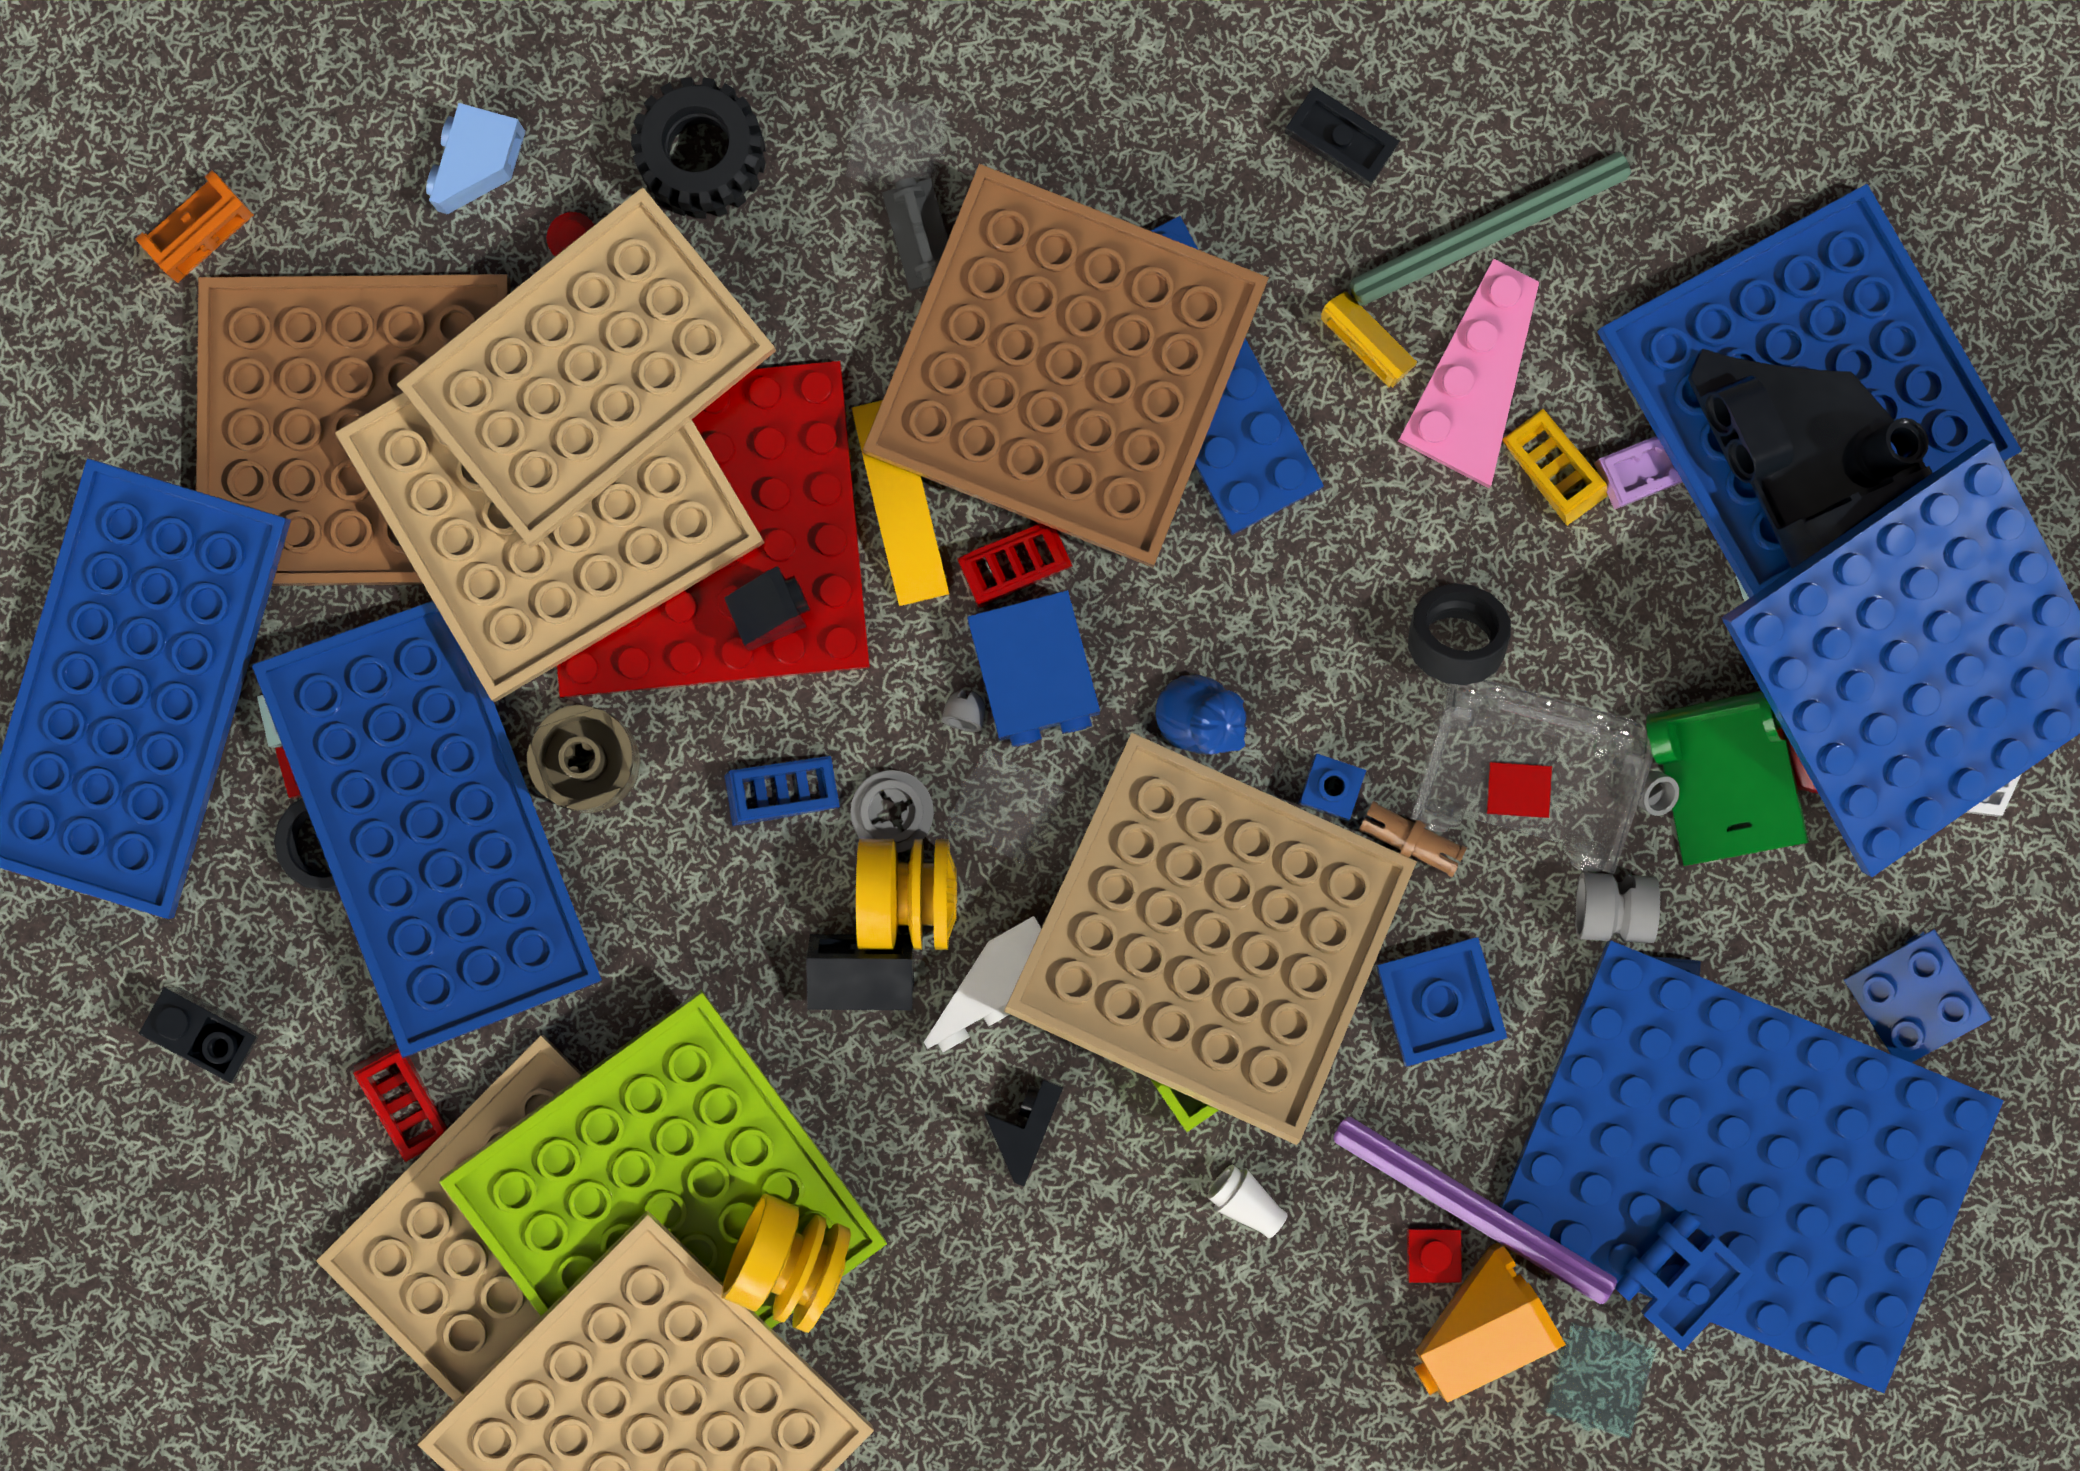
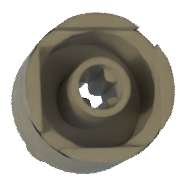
M572 705L549 714L538 726L527 751V767L531 780L537 790L554 804L578 813H597L617 805L635 786L640 767V755L634 736L620 720L595 707ZM582 747L590 753H595V759L589 762L590 769L586 772L577 766H573V761L580 758L579 749Z

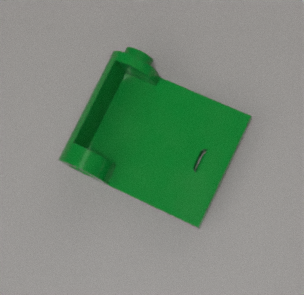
M1761 690L1647 715L1646 729L1652 755L1657 764L1663 765L1665 774L1673 778L1679 786V797L1672 811L1684 866L1809 843L1788 739Z

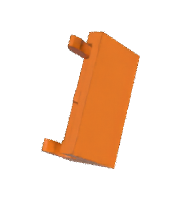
M213 170L205 176L207 182L148 235L142 232L135 238L159 267L177 283L254 216Z

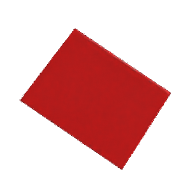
M1490 762L1487 814L1549 818L1552 766Z

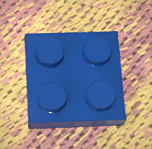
M1478 937L1376 965L1404 1066L1408 1067L1508 1038Z

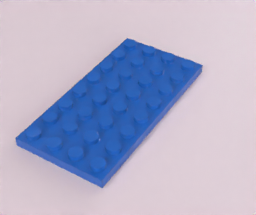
M87 458L0 754V868L165 919L175 917L291 519Z
M434 601L252 665L402 1059L602 981L495 704L484 689Z

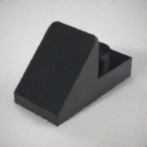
M1043 1079L1040 1089L1029 1086L1019 1111V1115L1028 1118L1025 1127L988 1112L984 1114L1014 1183L1025 1186L1063 1090V1086Z

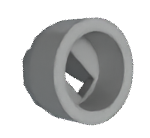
M958 690L948 698L944 707L942 722L952 728L968 732L981 731L985 718L983 698L975 692H971L967 698L964 690Z
M1650 770L1638 776L1633 783L1632 793L1634 794V800L1640 808L1652 815L1660 816L1666 814L1675 806L1679 797V786L1673 778L1663 772Z

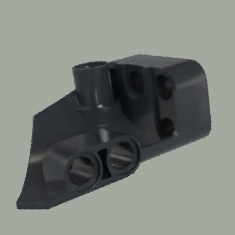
M1706 349L1699 351L1687 379L1731 470L1740 481L1751 483L1792 569L1933 473L1930 466L1926 467L1922 460L1928 451L1929 442L1923 427L1913 419L1900 418L1894 420L1851 371L1786 367L1730 357ZM1890 442L1895 446L1897 453L1892 449Z

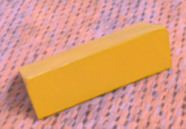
M1348 292L1341 293L1324 306L1321 320L1388 387L1391 386L1393 388L1416 366L1417 361Z

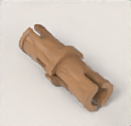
M1372 802L1366 815L1384 823L1385 826L1365 817L1358 831L1365 832L1401 850L1400 854L1408 858L1411 855L1453 877L1459 863L1440 853H1444L1461 862L1467 847L1460 846L1426 829V823L1419 819L1414 823L1378 805L1377 802Z

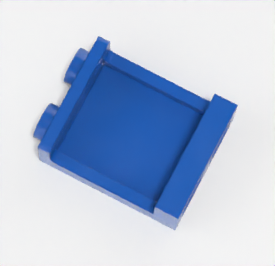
M1068 590L967 617L999 741L1010 739L1012 747H1018L1042 740L1040 731L1060 726L1062 734H1067L1092 726L1090 717L1100 715V708Z

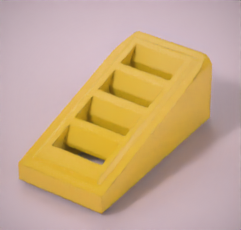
M1544 409L1540 410L1502 439L1504 445L1567 526L1608 496L1605 481ZM1545 430L1550 438L1528 454L1522 446ZM1558 447L1562 454L1540 469L1536 462ZM1571 464L1575 471L1557 485H1554L1550 478ZM1584 481L1587 486L1569 500H1566L1563 495Z

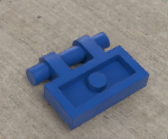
M1686 1209L1672 1224L1666 1222L1659 1229L1657 1234L1660 1237L1639 1260L1634 1256L1624 1267L1628 1272L1615 1287L1628 1301L1643 1286L1654 1295L1640 1312L1682 1351L1687 1348L1755 1274L1713 1234L1699 1249L1690 1243L1687 1239L1701 1223ZM1677 1252L1687 1262L1664 1284L1655 1273Z

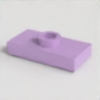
M1657 436L1602 457L1594 462L1598 474L1607 484V494L1614 510L1682 483L1678 472Z

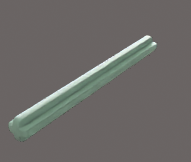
M1621 152L1613 153L1353 278L1349 284L1351 293L1360 306L1371 303L1627 180L1631 174L1629 163Z

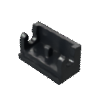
M810 934L806 957L808 1010H913L914 948L910 935H897L893 949H858L857 935Z

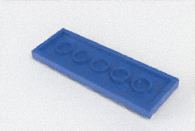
M1181 216L1151 230L1198 249ZM1246 338L1195 462V467L1231 535L1252 526L1324 487Z

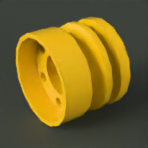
M859 839L856 867V935L858 949H893L898 926H909L914 950H922L924 926H934L935 950H948L949 937L957 919V868L950 853L949 839L935 840L934 863H924L923 839L914 840L909 863L899 862L894 839Z
M763 1194L750 1214L732 1254L725 1274L721 1298L751 1311H757L772 1292L776 1294L773 1305V1320L785 1322L794 1309L792 1327L809 1333L824 1309L830 1304L842 1279L851 1237L850 1228L836 1223L824 1237L826 1218L816 1215L807 1224L802 1233L799 1234L796 1232L799 1220V1207L769 1194Z

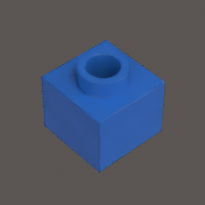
M1315 754L1298 805L1344 821L1350 820L1366 770ZM1328 777H1336L1341 780L1343 790L1340 795L1330 796L1326 793L1324 782Z

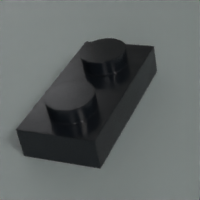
M1313 86L1284 132L1369 188H1371L1400 142L1315 86Z

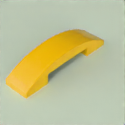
M881 400L852 407V412L899 606L949 595V590L921 476L863 453L864 445L883 401Z

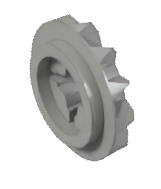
M896 770L882 771L867 778L856 790L850 810L852 825L860 839H894L897 853L912 849L915 839H924L929 833L934 817L933 802L923 783L906 772ZM884 791L887 798H891L895 804L913 800V804L907 806V810L901 814L902 826L905 831L900 832L898 827H894L890 821L883 823L879 821L874 825L871 821L878 818V814L884 810L881 803L883 801L880 795L881 792Z

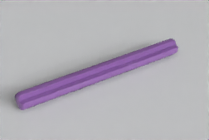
M1345 1117L1338 1126L1333 1139L1336 1144L1595 1302L1604 1304L1611 1296L1617 1284L1616 1278L1354 1118Z

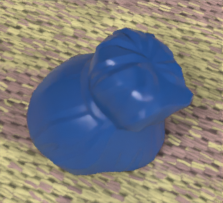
M1185 675L1172 680L1159 694L1155 708L1157 725L1163 737L1174 747L1197 754L1213 755L1240 751L1246 746L1244 737L1247 731L1245 725L1247 715L1243 708L1244 700L1237 693L1226 690L1216 680L1202 675Z

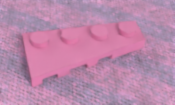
M1496 259L1492 260L1398 442L1487 488L1491 487L1539 286L1538 281Z

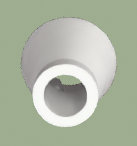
M1234 1165L1228 1166L1214 1181L1207 1195V1198L1215 1204V1211L1261 1232L1267 1238L1273 1237L1287 1219L1288 1214L1275 1203L1247 1168L1239 1170Z

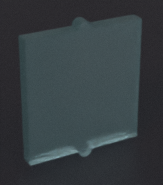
M1572 1323L1546 1412L1581 1423L1582 1428L1586 1431H1590L1594 1427L1630 1439L1656 1350L1621 1339L1616 1331H1611L1608 1335Z

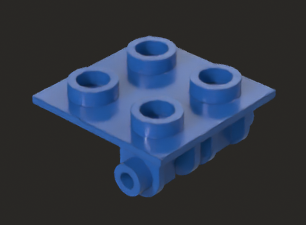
M1935 929L1926 934L1922 931L1906 941V945L1844 979L1845 984L1890 1054L1911 1063L1992 1019Z

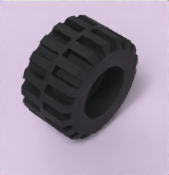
M692 77L681 78L682 87L673 90L670 82L660 87L663 96L657 100L650 95L644 102L647 109L645 115L637 113L634 121L637 134H631V146L635 152L633 158L648 190L653 192L656 200L664 207L669 204L674 213L685 216L686 211L693 212L697 219H707L706 212L715 210L717 217L728 213L727 205L734 202L737 207H740L745 203L746 198L744 194L749 189L754 193L760 184L757 176L759 172L764 173L766 164L763 152H766L764 138L750 104L743 96L738 98L734 88L724 83L722 88H719L714 79L703 77L702 85H695ZM696 124H710L722 129L728 136L729 145L723 159L713 168L702 172H688L676 167L671 162V145L676 136L687 127Z

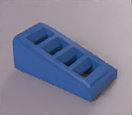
M831 756L730 770L725 775L732 826L840 807ZM816 770L820 799L811 800L807 771ZM795 774L799 802L790 803L786 775ZM774 778L778 805L769 806L765 785V779ZM753 781L757 808H747L743 783Z

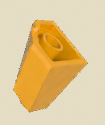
M1498 1242L1488 1247L1415 1350L1422 1363L1414 1367V1370L1429 1395L1438 1391L1447 1403L1566 1345L1538 1295L1521 1274H1516L1513 1269L1516 1266L1513 1258L1505 1246Z

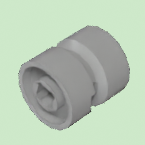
M1586 872L1580 874L1577 885L1575 918L1578 939L1609 941L1614 934H1619L1622 942H1655L1660 918V888L1657 876L1625 875L1621 882H1616L1612 874Z

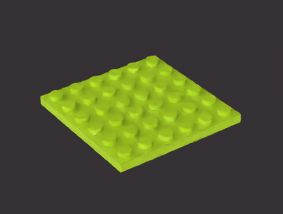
M702 989L444 1174L439 1180V1183L540 1316L647 1210L722 1282H724L732 1254L745 1224L763 1194H769L799 1207V1220L796 1232L799 1234L802 1233L807 1224L816 1215L826 1218L824 1237L836 1223L850 1228L851 1237L842 1277L887 1245L883 1235ZM772 1292L761 1307L754 1311L771 1329L780 1323L773 1320V1305L776 1294Z

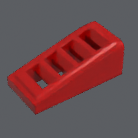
M1041 523L957 558V562L978 609L1073 567L1057 530ZM1043 536L1054 560L1053 563L1044 565L1033 539ZM1024 544L1035 570L1028 573L1025 572L1015 550V547ZM1004 552L1016 578L1008 581L996 556ZM987 561L997 583L996 586L989 589L977 564Z
M396 1043L354 1066L353 1075L404 1162L426 1151L448 1129L409 1056L402 1059ZM396 1063L400 1072L376 1084L373 1075ZM405 1082L408 1083L411 1088L410 1091L386 1103L383 1094ZM418 1100L422 1109L396 1121L393 1113ZM428 1118L433 1127L407 1141L403 1132Z

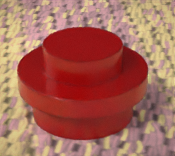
M567 212L556 217L551 222L546 235L547 245L551 253L556 257L591 229L594 223L587 216L577 212Z

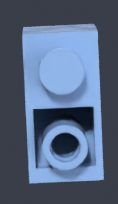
M458 103L455 116H448L443 126L441 145L445 149L440 166H432L426 185V193L431 195L429 201L438 212L449 214L511 180L525 135V130L519 120Z

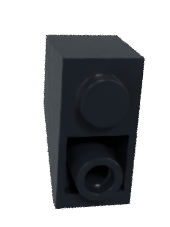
M778 566L766 571L724 598L743 644L749 651L807 627L801 614L810 611L800 584L794 575L785 578Z
M180 987L163 988L139 1032V1035L231 1084L235 1082L259 1037L229 1013Z

